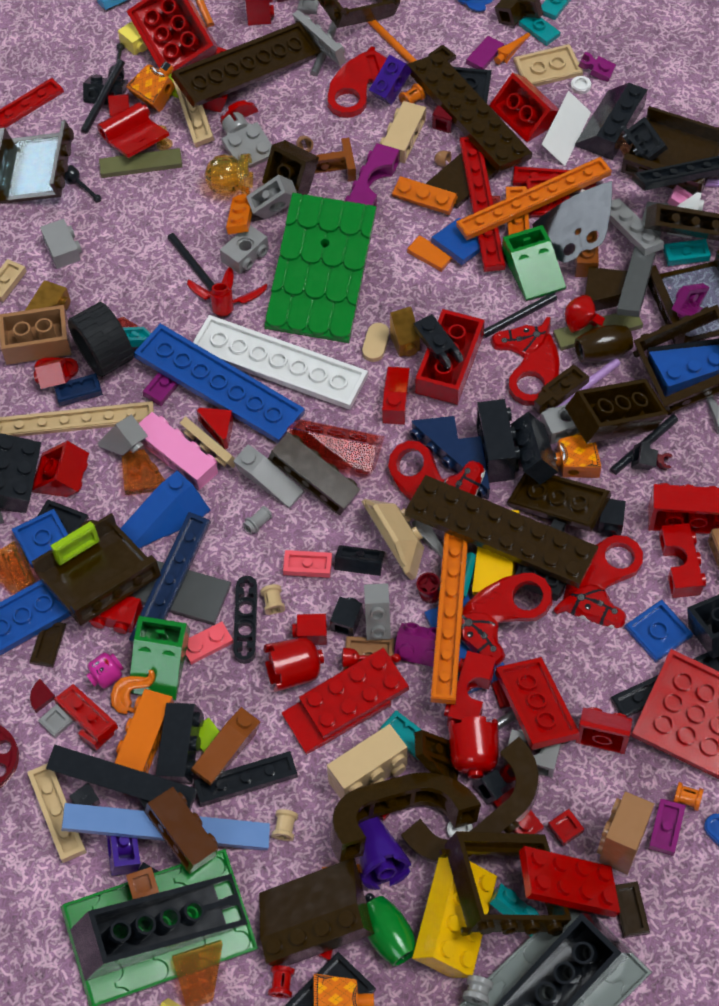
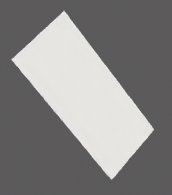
M570 91L567 92L542 142V145L564 166L591 114Z

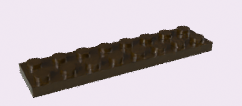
M297 22L172 72L171 77L194 108L312 60L321 53V50L302 24Z
M440 52L407 64L411 69L410 75L437 105L441 106L452 117V122L469 138L470 142L498 172L532 158L533 153Z
M427 475L423 478L405 510V516L578 589L598 551V546Z

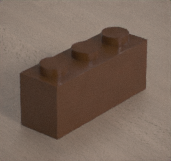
M171 787L147 803L145 814L187 872L191 874L215 857L218 851V843L211 833L207 834L202 827L203 823L198 814L192 813L188 808L184 795L181 792L177 793L174 787Z

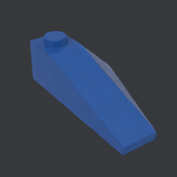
M176 471L153 491L120 529L140 549L151 544L153 541L179 531L188 512L204 517L211 510L194 485L179 471Z

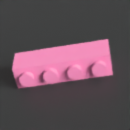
M151 412L139 423L148 435L142 442L144 447L175 472L179 471L197 490L204 487L218 474L216 459L212 455H206L202 452L201 448L194 441L190 442L179 429H173L164 417H158L155 413Z

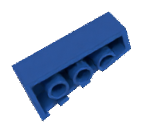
M719 345L649 352L648 362L664 396H669L718 375Z

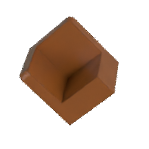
M152 867L126 875L133 899L159 893Z

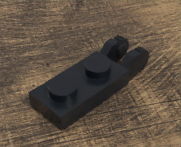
M433 314L413 323L416 333L443 367L448 369L452 366L450 359L447 357L449 353L458 363L464 360L458 347Z

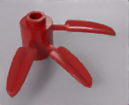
M231 267L226 270L222 282L214 284L210 292L191 280L187 281V285L196 295L204 300L211 298L212 312L220 317L228 316L234 310L233 304L238 302L242 304L247 303L267 290V284H264L233 300L231 289L234 273Z

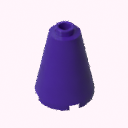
M379 817L361 822L359 827L366 836L363 856L359 857L360 876L363 885L368 889L377 890L380 889L379 884L390 881V886L404 880L410 873V859Z

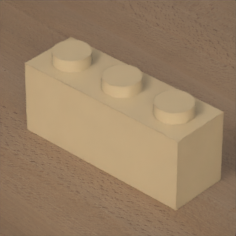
M403 101L401 107L395 111L393 123L390 122L388 125L386 137H382L380 141L382 145L399 149L400 162L402 163L406 162L426 121V107Z

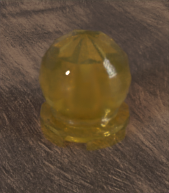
M228 154L215 156L208 162L204 174L208 187L216 194L223 196L233 195L238 190L242 194L249 195L251 193L250 188H253V172H249V163H252L251 154H241L239 160L233 155Z

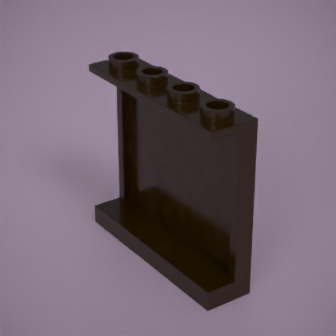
M649 106L646 119L668 149L650 161L636 156L633 152L635 146L632 145L629 153H626L623 158L621 172L633 176V173L719 156V127ZM709 177L664 187L674 189L678 185L694 195L697 192H703Z
M112 513L94 523L100 541L64 564L59 565L56 562L52 549L31 561L37 577L80 626L161 576L157 560L152 555L147 557L116 525Z

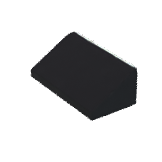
M339 545L335 556L334 570L381 576L385 551Z

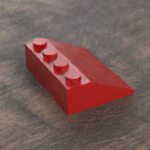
M142 0L127 10L129 17L159 68L166 61L175 71L211 57L216 52L218 46L191 0Z

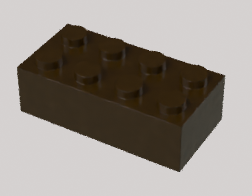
M646 378L578 390L565 406L566 411L587 444L653 431L668 415V412Z

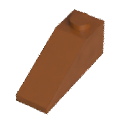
M241 707L220 730L194 764L191 771L211 786L254 738L261 721Z

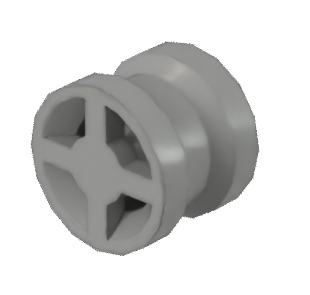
M468 975L466 981L468 988L463 992L462 998L472 1004L488 1006L490 1000L488 993L492 990L494 983L481 976Z

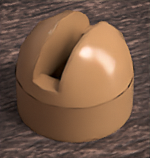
M300 136L296 141V146L304 149L301 142L304 140L307 145L306 151L310 152L313 149V141L308 136Z
M439 151L435 155V163L440 167H445L446 161L449 163L451 161V152Z

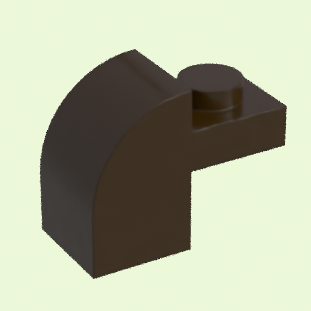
M500 0L494 7L498 22L505 25L515 26L522 17L540 18L543 15L540 0Z

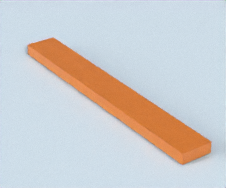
M598 157L456 221V227L464 238L469 240L609 177L612 170L601 157Z
M448 533L444 535L430 702L456 704L468 542Z

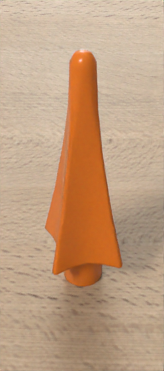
M526 33L515 41L498 48V56L494 58L495 63L501 64L505 62L507 64L531 34Z

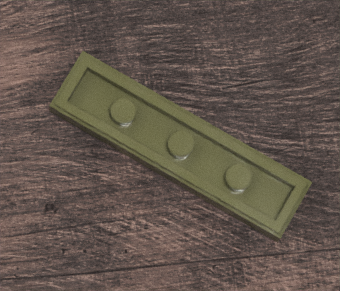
M180 148L138 153L130 158L123 155L99 159L101 178L183 168Z
M617 313L603 316L605 320L602 326L623 325L627 326L630 331L643 328L640 317L617 315ZM589 324L586 328L575 333H571L568 327L553 330V335L560 350L563 351L574 348L575 339L586 331L601 326Z

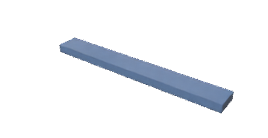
M71 803L64 804L61 831L165 841L145 814V811ZM199 816L203 823L202 827L207 834L211 833L215 837L218 846L253 850H268L270 823Z

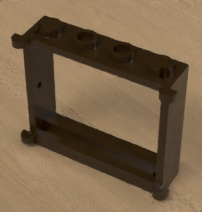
M318 0L337 28L395 15L400 4V0H376V4L348 9L347 7L343 8L338 0Z
M717 304L710 308L707 306L691 316H684L673 324L663 325L657 331L643 334L640 338L634 340L636 351L633 352L634 357H640L659 400L668 412V415L719 394V374L665 397L644 351L648 347L660 345L715 320L719 323V307Z
M456 831L444 844L445 849L439 851L441 858L448 857L467 926L460 929L462 936L470 935L472 932H481L482 935L492 932H502L504 935L515 932H525L527 935L547 932L549 935L558 936L563 933V928L572 920L568 907L546 902L548 915L484 914L468 855L520 856L519 850L524 846L550 852L545 834Z

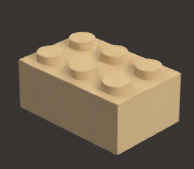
M388 724L327 764L328 782L341 799L357 788L385 781L392 775L397 777L406 770L407 746L393 727Z

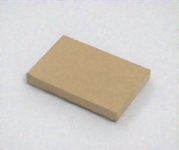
M570 44L517 56L513 59L519 74L527 78L535 87L583 75V70L578 66L579 62Z

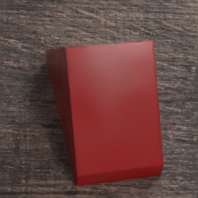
M197 409L199 422L225 450L228 449L233 426L232 410Z

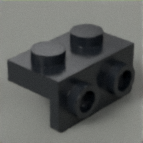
M95 74L91 75L83 83V100L85 103H95L108 78H102V75ZM118 76L109 95L123 94L127 90L128 80H122V77ZM108 96L104 102L105 105H109Z
M643 117L629 129L625 125L621 127L625 132L622 135L628 145L633 143L635 146L633 152L638 157L652 161L668 149L646 117Z

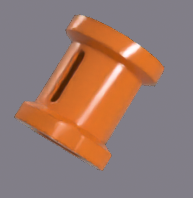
M416 83L408 91L399 93L401 103L406 101L414 104L418 100L425 99L423 88Z
M678 782L673 802L691 806L694 810L698 811L704 789L699 788L696 790L683 786L682 782Z

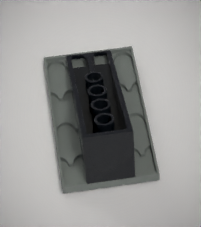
M568 908L572 920L563 928L562 934L558 936L549 935L547 932L533 934L487 978L494 983L492 990L488 993L490 998L488 1006H620L653 972L593 913ZM464 1000L459 1006H480V1005L472 1004V1003L467 1002L466 1000Z

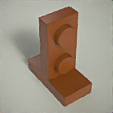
M349 137L341 138L342 151L316 155L319 157L315 174L346 169L348 182L356 180V167Z

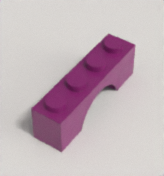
M376 143L373 151L370 150L368 153L366 165H362L358 180H355L352 185L350 196L347 195L344 202L349 201L377 206V194L369 187L380 178L393 176L400 162V150Z

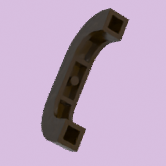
M520 736L500 752L501 758L516 777V784L512 795L469 832L514 833L520 827L518 823L532 809L538 795L539 774L536 760ZM421 818L401 834L403 840L417 855L435 864L438 863L440 858L439 851L445 849L444 844L448 841L433 834ZM468 855L469 861L477 858L479 855Z
M412 773L369 784L349 792L336 805L330 831L331 847L338 861L343 862L363 856L366 836L359 827V824L367 819L413 806L426 805L443 812L454 828L477 822L481 803L465 785L453 778L436 773Z

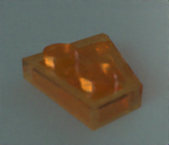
M140 449L135 453L129 451L125 455H121L125 495L153 492L166 480L160 474L155 463L151 462L149 455L144 449Z
M13 541L0 549V582L13 594L36 583L20 543L17 541Z
M221 939L172 955L186 1006H199L213 1001L223 946Z

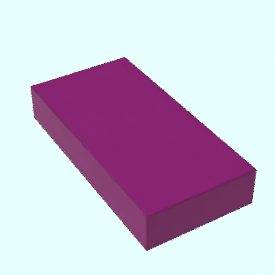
M487 36L466 59V64L475 69L485 70L498 55L497 49L504 46V43Z

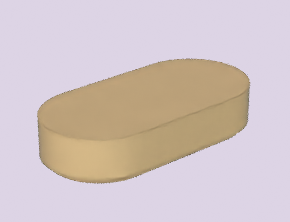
M374 323L368 328L362 348L363 357L367 361L377 362L385 354L389 340V328L385 324Z

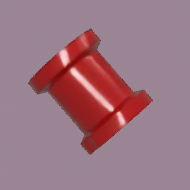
M282 965L272 966V987L268 990V995L279 998H291V977L295 974V969Z

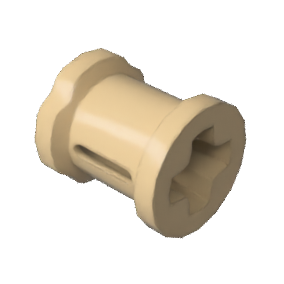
M267 585L260 590L266 605L264 607L266 615L285 611V605L282 603L280 596L282 591L280 585Z
M279 809L275 813L277 822L271 837L276 840L293 841L294 834L292 832L294 822L298 819V814L291 810Z

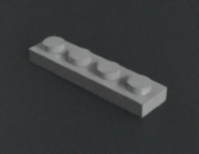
M299 10L292 14L295 23L300 22L316 45L339 66L346 62L343 46L339 42L336 43L329 33L323 32L319 24L315 25L308 15H304Z
M619 198L612 200L609 221L645 256L664 249V241L652 230L644 229L645 223Z

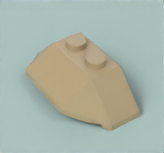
M370 499L362 500L361 502L406 576L410 580L415 579L424 551V546L420 541L423 536L416 526L412 528L409 522L412 518L405 516L406 509L401 510L394 503Z

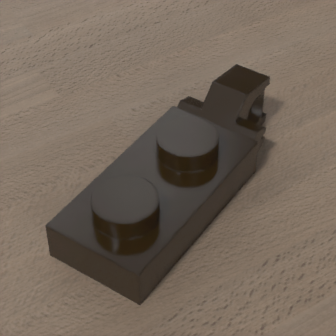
M573 364L542 387L538 398L534 400V410L541 414L549 406L551 408L558 406L589 383L590 377Z

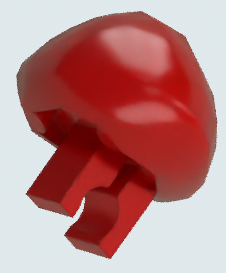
M581 295L575 298L565 308V321L571 333L578 332L589 324L592 326H602L605 318L596 313L593 299L588 295Z

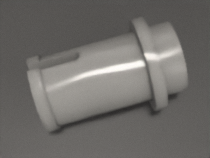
M262 506L253 516L245 519L243 523L244 529L249 534L259 532V528L273 517L271 511L267 507Z

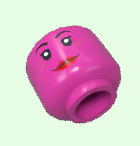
M104 652L88 663L89 673L86 676L94 687L99 684L101 688L106 689L122 678L121 671L124 668L113 653L109 655Z

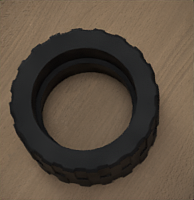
M98 302L68 319V327L75 344L85 361L98 376L103 377L133 360V349L122 325L111 309L103 302Z

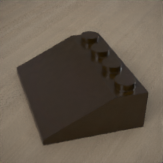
M355 858L259 893L260 939L266 964L270 966H289L374 934Z

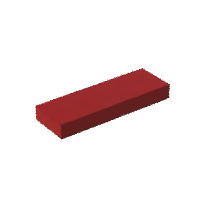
M74 684L54 698L56 704L98 743L118 729L117 723Z

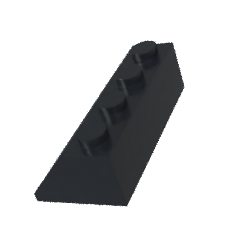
M626 83L608 90L576 141L575 146L613 160L625 140L622 136L625 132L621 127L625 125L629 129L634 125L645 106L648 89L632 83Z

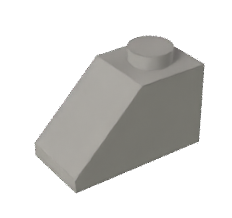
M131 414L115 424L97 444L109 451L125 455L129 451L135 453L144 446L142 442L148 435Z

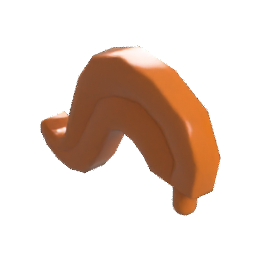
M149 670L148 677H122L114 684L111 692V705L118 713L127 714L128 711L135 713L136 710L130 707L132 704L131 691L151 686L155 681L154 670Z

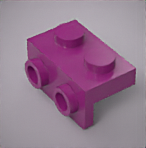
M704 283L681 287L676 294V301L672 310L678 313L677 316L679 318L700 312L703 309L700 306L710 287Z
M413 622L401 623L397 632L394 654H399L403 661L433 667L437 628L420 627Z

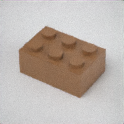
M64 305L0 314V343L6 365L35 361L42 358L72 355L68 318Z
M626 791L622 800L616 798L609 821L606 822L597 850V853L601 855L599 863L612 866L613 869L628 875L655 803Z

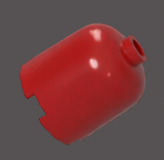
M296 638L264 645V653L269 654V661L265 662L270 684L276 683L274 692L307 684L318 678L321 670L320 664L324 663L322 650H317L315 644L310 639Z
M485 716L461 717L460 723H455L454 720L448 723L450 757L454 768L460 773L468 774L470 779L482 778L483 774L492 771L498 764L499 724L497 719H493L492 722H486Z

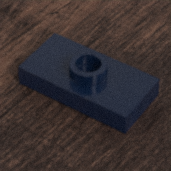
M97 373L54 386L60 407L103 395Z

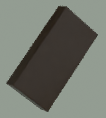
M57 622L52 627L42 630L38 634L30 664L54 667L66 629V623Z
M638 881L615 885L620 908L618 917L623 938L650 934Z

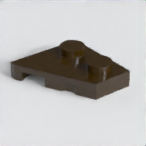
M424 730L415 732L416 758L431 773L445 775L458 781V771L451 762L449 740Z

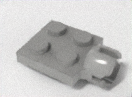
M234 112L233 115L236 121L233 120L230 114L222 121V128L226 136L221 138L235 165L240 172H243L267 161L272 144L258 122L250 124L246 121L243 114Z

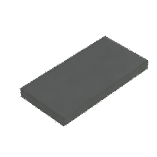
M157 561L159 570L161 572L164 563ZM189 570L170 613L215 625L230 590L231 582ZM157 579L130 596L141 599L142 605H145Z

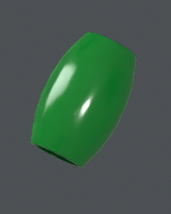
M379 896L369 901L367 907L374 934L368 936V940L376 952L393 967L405 963L413 957L416 946L415 936L409 923L401 911L384 896Z

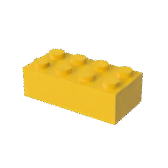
M440 857L412 959L448 977L467 978L468 975H473L483 935L481 932H472L467 936L461 935L460 929L467 926L448 857ZM469 861L484 914H488L497 876Z

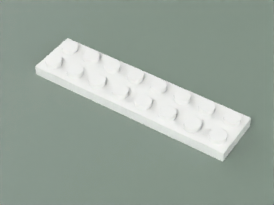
M211 315L208 316L193 341L196 345L240 371L349 410L368 377L367 370Z

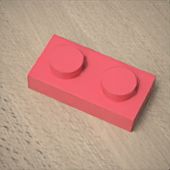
M285 550L283 575L330 578L332 553Z
M221 621L189 638L186 657L191 665L234 643L224 623Z

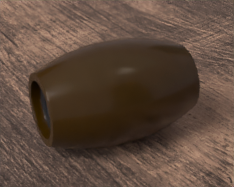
M605 325L593 328L575 339V352L580 362L602 363L623 356L633 348L632 333L627 326Z

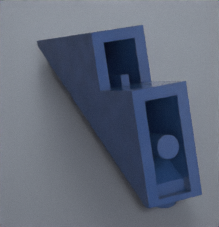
M455 416L412 420V430L409 431L411 437L415 441H421L431 450L433 456L436 454L447 469L450 470L452 468L456 473H459L472 460L480 462L484 466L485 475L476 495L480 498L485 497L489 499L490 487L481 436L458 439Z

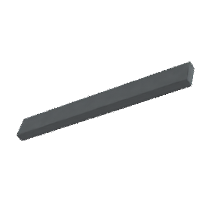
M647 202L644 215L642 218V221L644 223L646 219L647 207L654 205L657 202ZM652 230L659 238L661 237L662 231ZM636 246L634 247L618 303L617 315L639 317L656 252L645 256Z

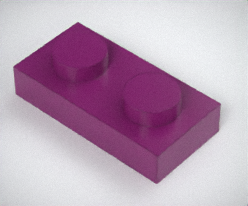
M158 372L143 390V396L162 406L179 384Z
M660 799L648 849L674 856L686 805Z

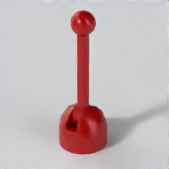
M343 648L342 667H351L369 655H359L355 649ZM397 653L390 656L394 663H399L401 660V656Z

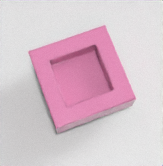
M676 185L667 203L671 206H677L693 196V194Z

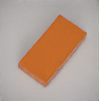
M420 235L407 248V253L441 272L453 260V258L432 244L431 241Z

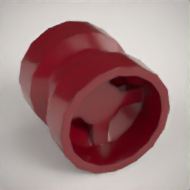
M423 573L416 582L419 595L426 603H436L439 601L440 580L434 573Z

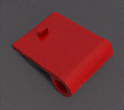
M140 102L97 125L98 131L104 140L127 158L170 136L168 131L150 120L148 107Z

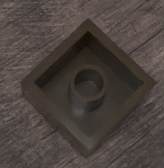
M286 140L275 143L271 146L262 183L265 184L277 175H281L293 181L297 193L307 195L311 188L319 157Z

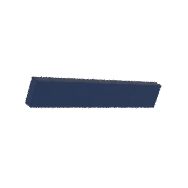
M188 512L161 569V576L157 578L140 616L166 620L211 524L209 519ZM137 623L129 638L131 642H134Z

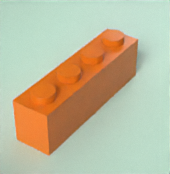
M144 689L142 696L137 697L134 706L136 710L134 716L127 721L125 729L127 733L124 740H120L117 746L116 764L145 773L149 772L161 742L166 703H174L172 696Z

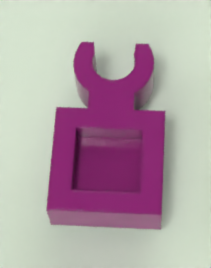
M585 52L578 66L582 69H590V75L608 82L616 64L600 56L594 59L590 53Z

